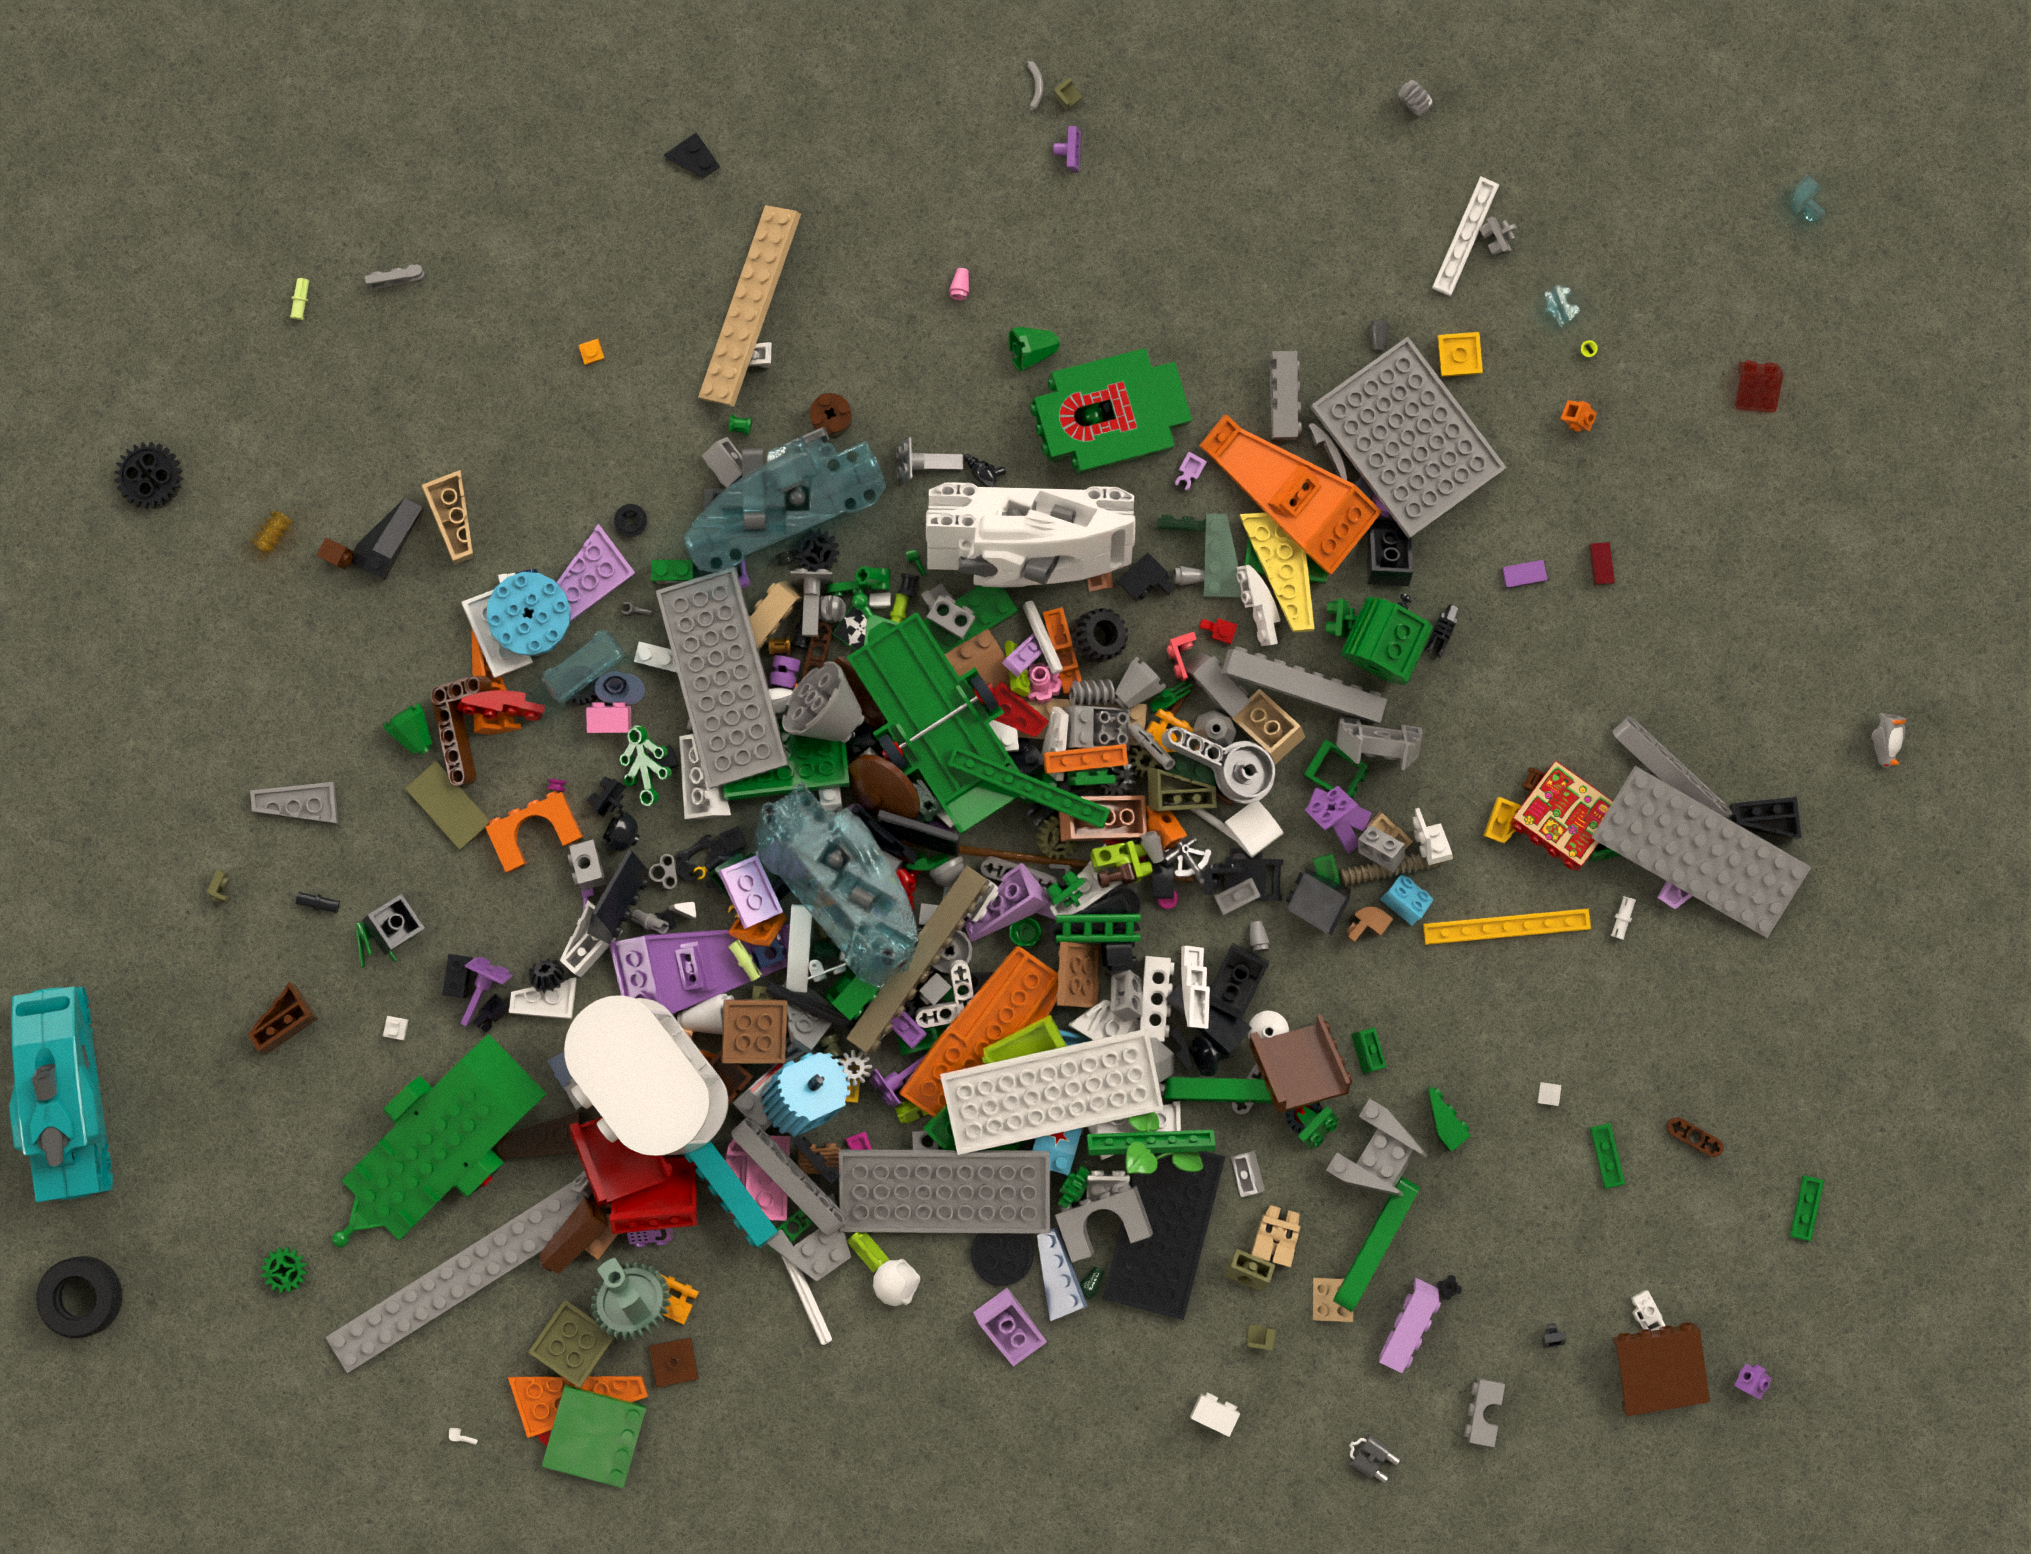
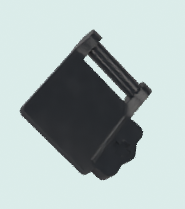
M1243 848L1231 849L1229 857L1225 858V867H1229V864L1232 862H1243V865L1248 866L1249 870L1246 872L1224 873V891L1252 878L1261 897L1255 900L1282 901L1280 878L1281 865L1283 866L1284 859H1262V851L1251 858ZM1266 865H1273L1272 894H1265Z

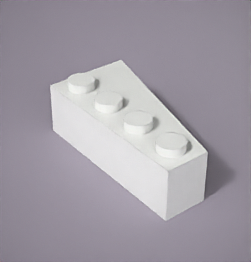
M694 734L679 736L685 819H707L731 815L728 800L725 801L724 787L708 789Z

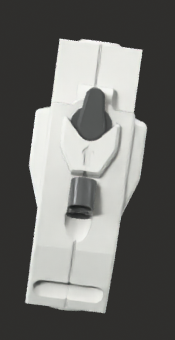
M943 483L929 490V509L926 512L927 569L958 570L959 573L974 575V585H982L983 587H1024L1027 585L1055 584L1084 580L1112 572L1130 565L1132 562V548L1135 545L1134 495L1118 487L1094 486L1087 488V490L977 487L972 483Z

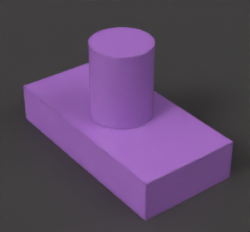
M1068 126V143H1054L1053 148L1055 156L1067 155V168L1074 172H1079L1081 131L1077 126Z

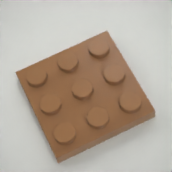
M1060 942L1059 970L1057 973V1005L1092 1008L1098 1004L1101 945Z
M724 999L721 1062L785 1063L787 1000Z

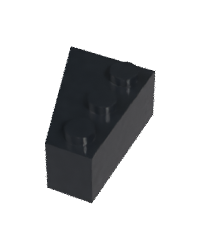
M1797 797L1739 802L1729 805L1733 813L1731 821L1743 828L1795 840L1802 838Z

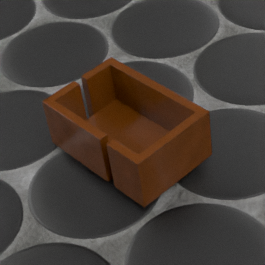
M721 1049L711 1060L710 1065L726 1086L729 1106L739 1095L737 1090L743 1091L755 1076L740 1063H722Z

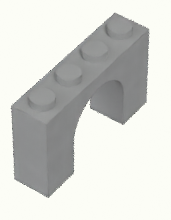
M1130 1184L1118 1188V1192L1111 1194L1110 1191L1099 1194L1097 1199L1091 1200V1197L1080 1200L1079 1205L1072 1207L1070 1204L1067 1209L1059 1208L1060 1211L1055 1216L1071 1262L1090 1257L1095 1253L1086 1224L1090 1213L1098 1209L1112 1210L1121 1217L1130 1243L1151 1237L1153 1231L1137 1186L1130 1187Z

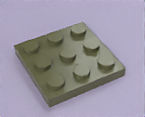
M564 1300L528 1353L581 1389L615 1337L614 1334L610 1337L607 1331L603 1332L594 1319Z

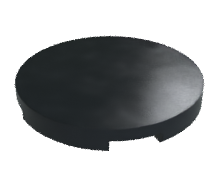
M978 1233L971 1247L973 1267L977 1274L990 1284L997 1286L1014 1284L1021 1280L1032 1266L1033 1246L1026 1233Z

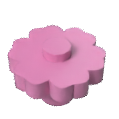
M1042 662L1031 664L1029 670H1027L1031 694L1025 697L1029 701L1036 699L1039 704L1050 702L1052 695H1059L1062 687L1059 673L1052 674L1049 666L1045 667Z

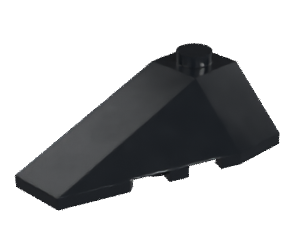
M404 498L357 544L353 551L351 563L386 580L423 507Z

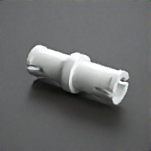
M1623 896L1619 913L1615 915L1617 919L1611 936L1624 940L1628 923L1632 920L1630 917L1636 902L1635 899Z

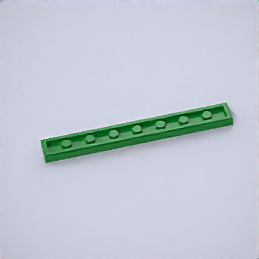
M957 746L954 747L947 764L951 768L1101 829L1104 828L1111 811L1109 808Z

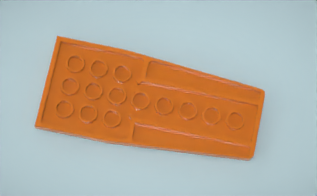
M1015 947L936 1040L900 1090V1095L934 1117L947 1104L940 1074L984 1065L982 1060L984 1056L983 1048L1047 1017L1057 1002V972L1022 947Z

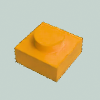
M598 339L579 345L585 366L605 360Z

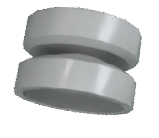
M956 930L952 936L954 940L949 946L954 949V953L948 955L946 948H944L940 953L942 956L940 961L935 966L932 965L934 968L942 973L950 974V966L954 961L963 960L969 964L973 949L970 939L964 932ZM958 966V969L954 972H960L963 969L961 966Z

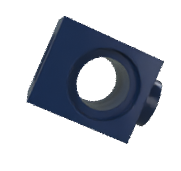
M777 940L772 941L769 947L759 946L751 950L758 969L784 960L783 955L786 954L782 943H778ZM767 948L774 951L773 959L766 958L765 950Z

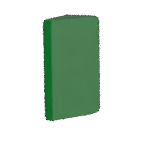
M1375 1027L1351 1034L1362 1074L1387 1067Z

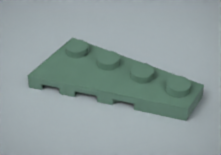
M1206 513L1204 596L1241 597L1242 590L1237 580L1236 567H1238L1227 514Z

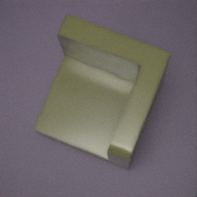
M1070 77L1054 89V97L1066 111L1083 98L1072 85Z
M1250 1324L1246 1345L1248 1347L1273 1351L1276 1329Z

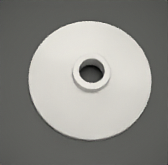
M1262 1011L1251 1019L1249 1025L1252 1029L1248 1032V1038L1250 1039V1034L1255 1032L1259 1033L1261 1039L1271 1038L1275 1035L1289 1032V1027L1284 1017L1279 1013ZM1268 1027H1270L1273 1030V1033L1270 1036L1266 1035L1265 1030Z

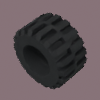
M1106 608L1095 609L1082 614L1080 618L1076 619V625L1072 626V631H1074L1071 634V639H1074L1072 645L1077 647V654H1082L1084 660L1089 659V662L1100 663L1115 658L1122 653L1121 650L1125 649L1126 644L1124 642L1128 641V636L1125 633L1128 632V628H1124L1125 621L1124 619H1119L1120 615L1118 613L1113 614L1114 610H1106ZM1095 625L1100 626L1105 633L1106 641L1104 646L1100 645L1094 638L1093 630Z

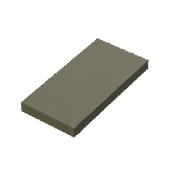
M438 761L430 765L405 788L459 850H462L486 826L490 825V820L463 789L450 782L448 773Z

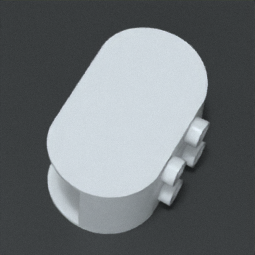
M620 995L609 996L588 1005L576 1016L568 1030L564 1047L568 1071L577 1083L571 1091L583 1107L588 1109L593 1105L603 1118L597 1122V1126L610 1142L613 1143L619 1139L628 1148L646 1155H677L690 1153L703 1147L718 1133L728 1111L726 1086L665 1006L650 999H635Z

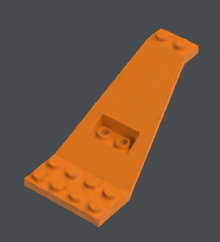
M1223 415L1199 445L1327 574H1333L1382 513L1355 484L1240 428L1228 415ZM1304 483H1306V489H1305V490H1303V488H1302V486H1303ZM1291 499L1294 501L1292 506L1290 505Z

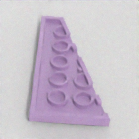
M599 524L557 581V584L568 598L571 607V622L636 574Z

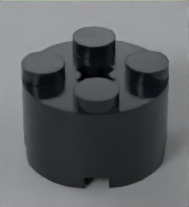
M1135 942L1101 943L1103 967L1107 966L1108 971H1104L1105 975H1115L1137 968L1136 956L1132 955V948L1135 947Z

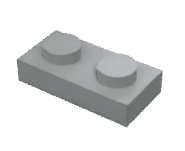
M1250 878L1214 897L1224 915L1261 897L1253 879Z

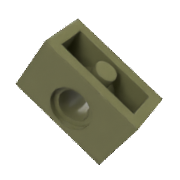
M1236 1249L1229 1258L1224 1276L1263 1292L1270 1283L1275 1265Z

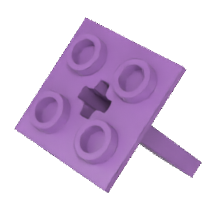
M1339 786L1330 790L1326 795L1305 809L1324 830L1330 826L1333 827L1348 854L1358 847V838L1346 818V815L1357 808L1358 804Z
M475 957L465 965V967L479 974L474 983L477 988L460 1023L464 1026L470 1024L484 991H489L494 981L503 985L513 976L508 973L509 970L506 968L490 965V961L483 957Z
M925 1055L900 1074L894 1071L883 1079L877 1069L870 1073V1083L875 1089H880L883 1094L881 1097L887 1106L891 1105L894 1108L901 1103L894 1092L904 1085L902 1079L915 1071Z

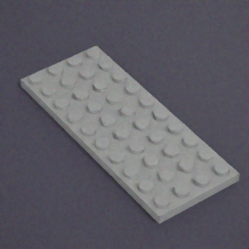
M731 567L657 590V598L708 789L789 766L736 568Z
M1637 766L1631 771L1592 835V838L1766 938L1772 932L1811 869L1806 863Z
M839 1149L840 1210L847 1219V1222L840 1228V1232L1050 1233V1151L978 1150L958 1155L957 1150Z

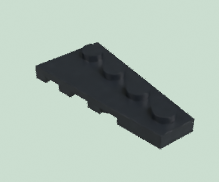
M1121 892L1071 915L1133 914V911L1124 892ZM1053 922L1047 925V929L1055 946H1059L1060 943H1056V935H1063V923ZM1113 922V934H1123V932H1126V922ZM1134 922V931H1140L1138 922ZM1071 923V934H1084V923ZM1092 923V934H1105V923Z

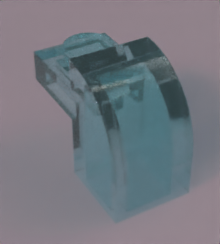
M1808 174L1791 191L1789 203L1795 215L1803 210L1805 212L1804 216L1808 220L1818 223L1827 212L1815 203L1812 198L1822 186Z

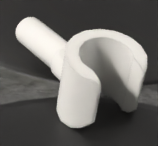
M460 1428L449 1429V1439L451 1441H465L474 1445L477 1444L478 1440L460 1435Z

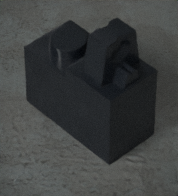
M1148 552L1118 582L1135 601L1138 598L1143 600L1150 592L1149 587L1157 591L1161 588L1167 595H1170L1175 590L1168 582L1171 578L1168 575V571Z

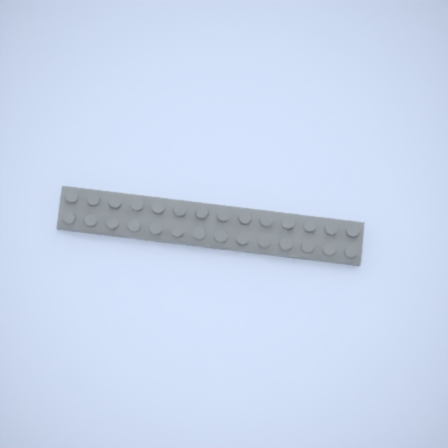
M573 1182L325 1337L345 1371L349 1373L542 1251L583 1200L578 1196V1192L570 1190Z

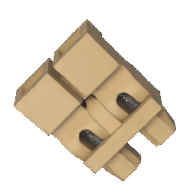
M1269 1205L1266 1214L1262 1215L1250 1254L1270 1261L1272 1255V1262L1291 1267L1300 1225H1298L1300 1214L1288 1210L1286 1220L1283 1221L1278 1219L1281 1208Z

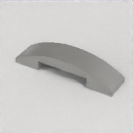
M1314 423L1309 424L1307 429L1315 447L1324 444L1337 476L1347 480L1343 460L1333 441Z

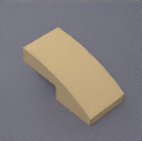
M1380 811L1366 826L1368 828L1371 825L1405 844V849L1413 842Z

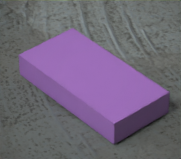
M1544 560L1502 568L1506 588L1547 581Z

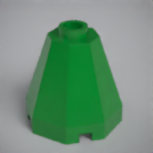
M1016 327L1008 332L1009 351H1013L1016 357L1012 358V362L1019 372L1026 371L1052 356L1060 347V339L1053 331Z
M420 702L415 704V708L412 705L392 717L389 723L388 721L383 723L386 732L413 754L419 753V755H422L430 750L429 745L432 744L424 709Z

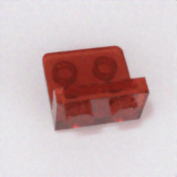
M1751 360L1739 362L1738 372L1740 381L1735 401L1736 408L1739 410L1775 412L1784 375L1781 367L1772 362L1766 364H1758Z

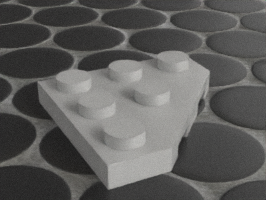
M786 980L785 983L782 985V986L785 987V988H786L787 980ZM809 987L807 993L796 992L839 1011L833 1004ZM787 1002V1027L791 1042L808 1054L833 1022Z

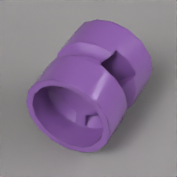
M774 655L772 664L774 672L770 673L768 684L794 689L797 680L794 675L799 671L800 660Z

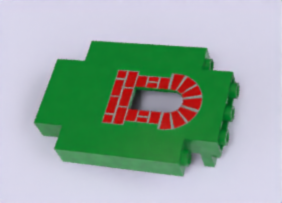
M1146 348L1053 371L1049 375V379H1047L1048 387L1053 393L1034 397L1030 405L1031 415L1035 416L1037 421L1035 425L1037 435L1041 436L1043 444H1041L1043 455L1047 456L1048 461L1052 460L1053 463L1072 455L1070 459L1073 470L1076 469L1077 475L1170 451L1175 447L1170 429L1188 425L1192 421L1176 363L1171 362L1151 367ZM1110 400L1115 415L1114 420L1085 427L1076 423L1074 414L1078 408Z

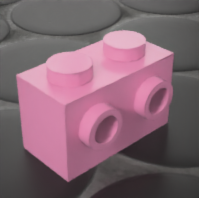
M593 702L592 706L586 708L587 733H628L631 729V706H625V702H613V706H605L604 702Z

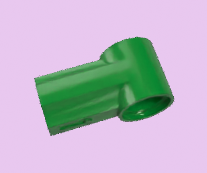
M859 567V570L855 572V580L860 585L871 587V590L878 591V589H883V591H889L890 569Z

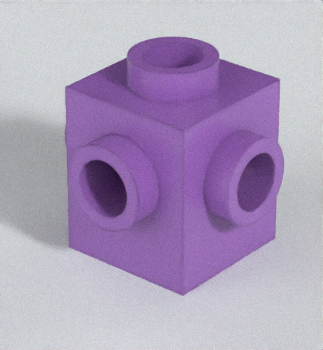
M1745 1364L1744 1368L1739 1372L1734 1386L1761 1400L1764 1392L1769 1388L1772 1377L1765 1374L1766 1369L1757 1364L1754 1367Z

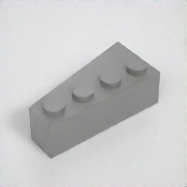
M1273 351L1269 359L1272 441L1297 440L1298 434H1301L1302 431L1301 422H1298V414H1301V402H1298V394H1300V381H1298L1300 362L1297 361V351Z

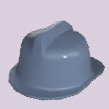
M615 670L605 673L597 679L595 693L604 702L635 704L643 698L645 687L641 679L635 675Z

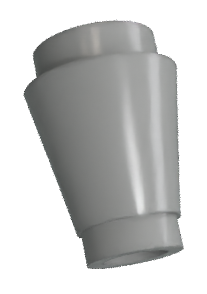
M1179 566L1173 570L1174 584H1179V586L1204 581V570Z
M1156 831L1143 834L1140 843L1152 862L1158 863L1163 861L1164 856L1160 835Z
M1262 921L1251 922L1250 948H1252V952L1268 951L1270 942Z

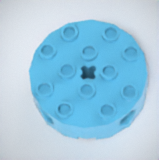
M521 572L507 577L495 587L487 604V621L492 635L505 649L518 655L538 656L552 651L564 640L570 627L571 607L565 592L553 579L540 573ZM526 610L534 611L532 619L524 618Z

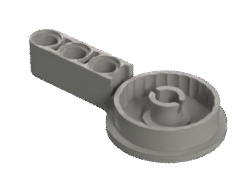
M1172 727L1163 732L1161 737L1163 745L1209 766L1214 771L1219 789L1230 800L1242 804L1253 803L1265 797L1272 788L1275 778L1274 762L1269 753L1261 746L1249 741H1239L1224 748L1181 727ZM1171 733L1176 735V742L1171 740ZM1190 741H1192L1195 744L1194 751L1191 750L1189 747ZM1208 750L1213 752V759L1209 758ZM1246 766L1250 769V776L1246 775L1243 767Z

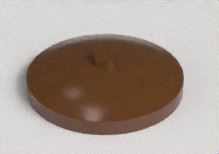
M871 754L861 755L850 764L848 768L850 789L858 802L870 814L878 819L879 811L882 810L911 820L915 819L920 811L918 793L909 778L897 766L882 757Z

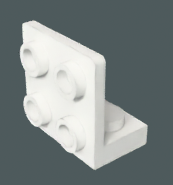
M1416 808V817H1412L1414 827L1417 829L1414 830L1416 842L1421 844L1419 848L1422 858L1426 857L1428 865L1453 859L1452 851L1441 823L1426 827L1420 809Z
M1091 1170V1174L1087 1177V1182L1089 1183L1087 1198L1091 1197V1200L1099 1198L1098 1195L1107 1191H1110L1111 1194L1118 1192L1119 1187L1129 1184L1130 1176L1125 1175V1171L1119 1170L1112 1171V1174H1104V1170Z

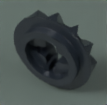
M626 504L617 510L614 524L620 534L627 537L638 536L644 532L647 525V515L640 506ZM624 515L627 517H633L634 515L637 526L630 524L625 528L628 521Z

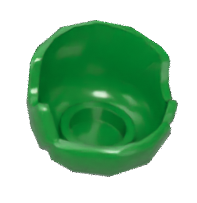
M1031 917L1021 919L1009 927V936L1012 942L1022 948H1031L1041 939L1042 929L1039 923Z

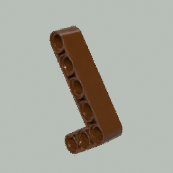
M469 676L437 686L431 691V701L449 780L455 786L471 785L476 780V771L463 713L461 710H457V706L461 699L466 696L490 691L492 683L487 676Z

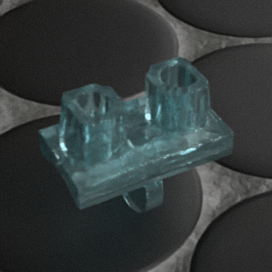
M1557 285L1545 293L1548 308L1544 310L1545 315L1552 313L1553 318H1557L1560 326L1569 323L1580 313L1576 304L1569 306L1566 300L1571 297V291L1568 286L1560 287V285Z

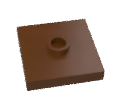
M691 1337L649 1345L657 1387L699 1379Z

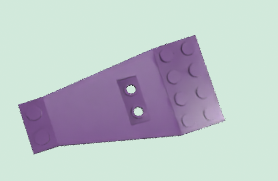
M790 924L783 925L774 938L778 943H782L786 953L783 955L785 959L759 969L762 972L759 978L787 967ZM730 929L650 934L611 942L610 949L621 996L656 1001L673 1014L751 982L749 976L742 966L739 967L737 964L738 960L728 948L730 944L739 939L729 935ZM740 940L748 954L752 955L751 950L759 947V945ZM767 948L765 950L766 958H774V951Z

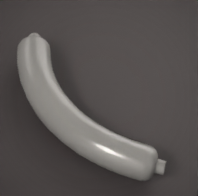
M1028 61L1027 67L1035 81V94L1030 104V110L1033 111L1038 108L1043 96V79L1036 64L1033 61Z

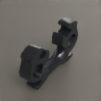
M705 835L692 847L678 852L675 855V859L682 858L676 866V872L684 878L685 882L694 881L696 877L690 876V874L697 868V865L689 863L691 856L702 849H709L707 853L709 859L716 855L727 854L722 841H708L711 835Z

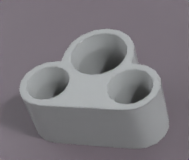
M670 854L661 856L660 863L654 864L650 868V878L655 882H662L663 886L667 889H675L678 885L675 858ZM671 858L672 863L668 866L665 865L664 860ZM658 867L663 868L665 872L661 879H656L653 875L654 869ZM669 878L674 879V884L672 886L667 885V880Z

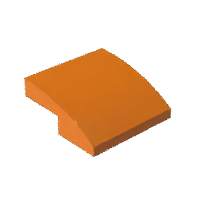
M781 913L744 929L738 917L729 930V935L747 943L769 947L786 922L787 917L785 913Z

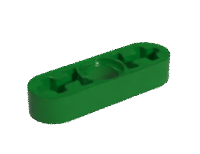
M801 1209L777 1228V1231L783 1228L785 1234L791 1237L789 1239L790 1242L813 1223L808 1217L803 1221L807 1224L803 1227L801 1221L795 1218L797 1215L800 1218L805 1215ZM794 1221L798 1223L799 1231L792 1234L787 1230L789 1222Z

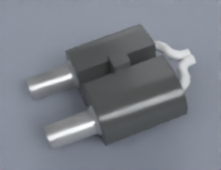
M1367 1434L1365 1438H1360L1357 1442L1352 1441L1349 1445L1351 1447L1349 1465L1370 1479L1374 1476L1385 1483L1388 1476L1378 1470L1381 1462L1387 1459L1397 1465L1400 1461L1399 1458L1390 1453L1389 1446L1370 1434ZM1360 1443V1448L1358 1449V1451L1356 1450L1354 1452L1353 1445H1358Z

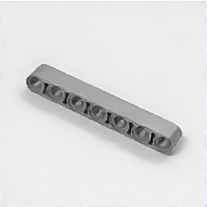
M1627 716L1613 730L1614 736L1663 782L1727 819L1733 815L1731 809L1636 720Z
M745 1118L732 1130L731 1134L734 1140L822 1232L832 1236L847 1222L844 1213L752 1118Z

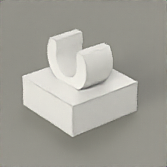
M387 1016L383 1036L405 1040L409 1020Z

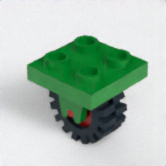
M1319 1102L1292 1109L1285 1113L1289 1126L1294 1132L1299 1133L1298 1137L1310 1150L1314 1147H1319L1324 1141L1323 1137L1328 1132H1333L1339 1122L1335 1113L1328 1106L1323 1109Z

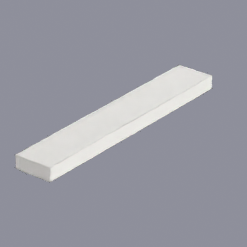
M1480 176L1432 289L1451 297L1499 184Z

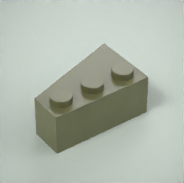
M1148 768L1149 810L1217 808L1215 786L1163 770Z

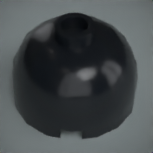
M620 809L616 812L620 815L617 819L614 817L611 819L603 835V839L606 841L601 842L602 847L614 852H622L631 845L635 846L640 837L637 834V821L632 815Z

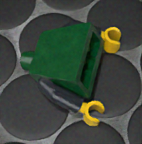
M731 853L716 855L707 861L704 867L695 868L693 873L701 869L703 876L698 879H702L706 876V872L709 871L710 873L707 875L730 899L719 871L755 855L750 853L746 858L741 853L735 856ZM733 904L729 906L728 913L731 909L735 908Z

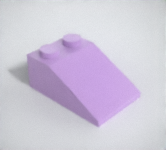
M1008 1288L973 1312L979 1325L1013 1367L1047 1343L1042 1333Z

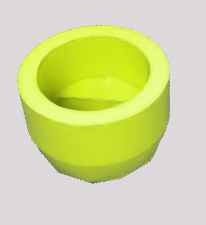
M1588 340L1582 344L1581 352L1584 356L1593 357L1597 353L1598 347L1594 341ZM1587 344L1594 351L1592 354H1590L1588 349L1585 347Z

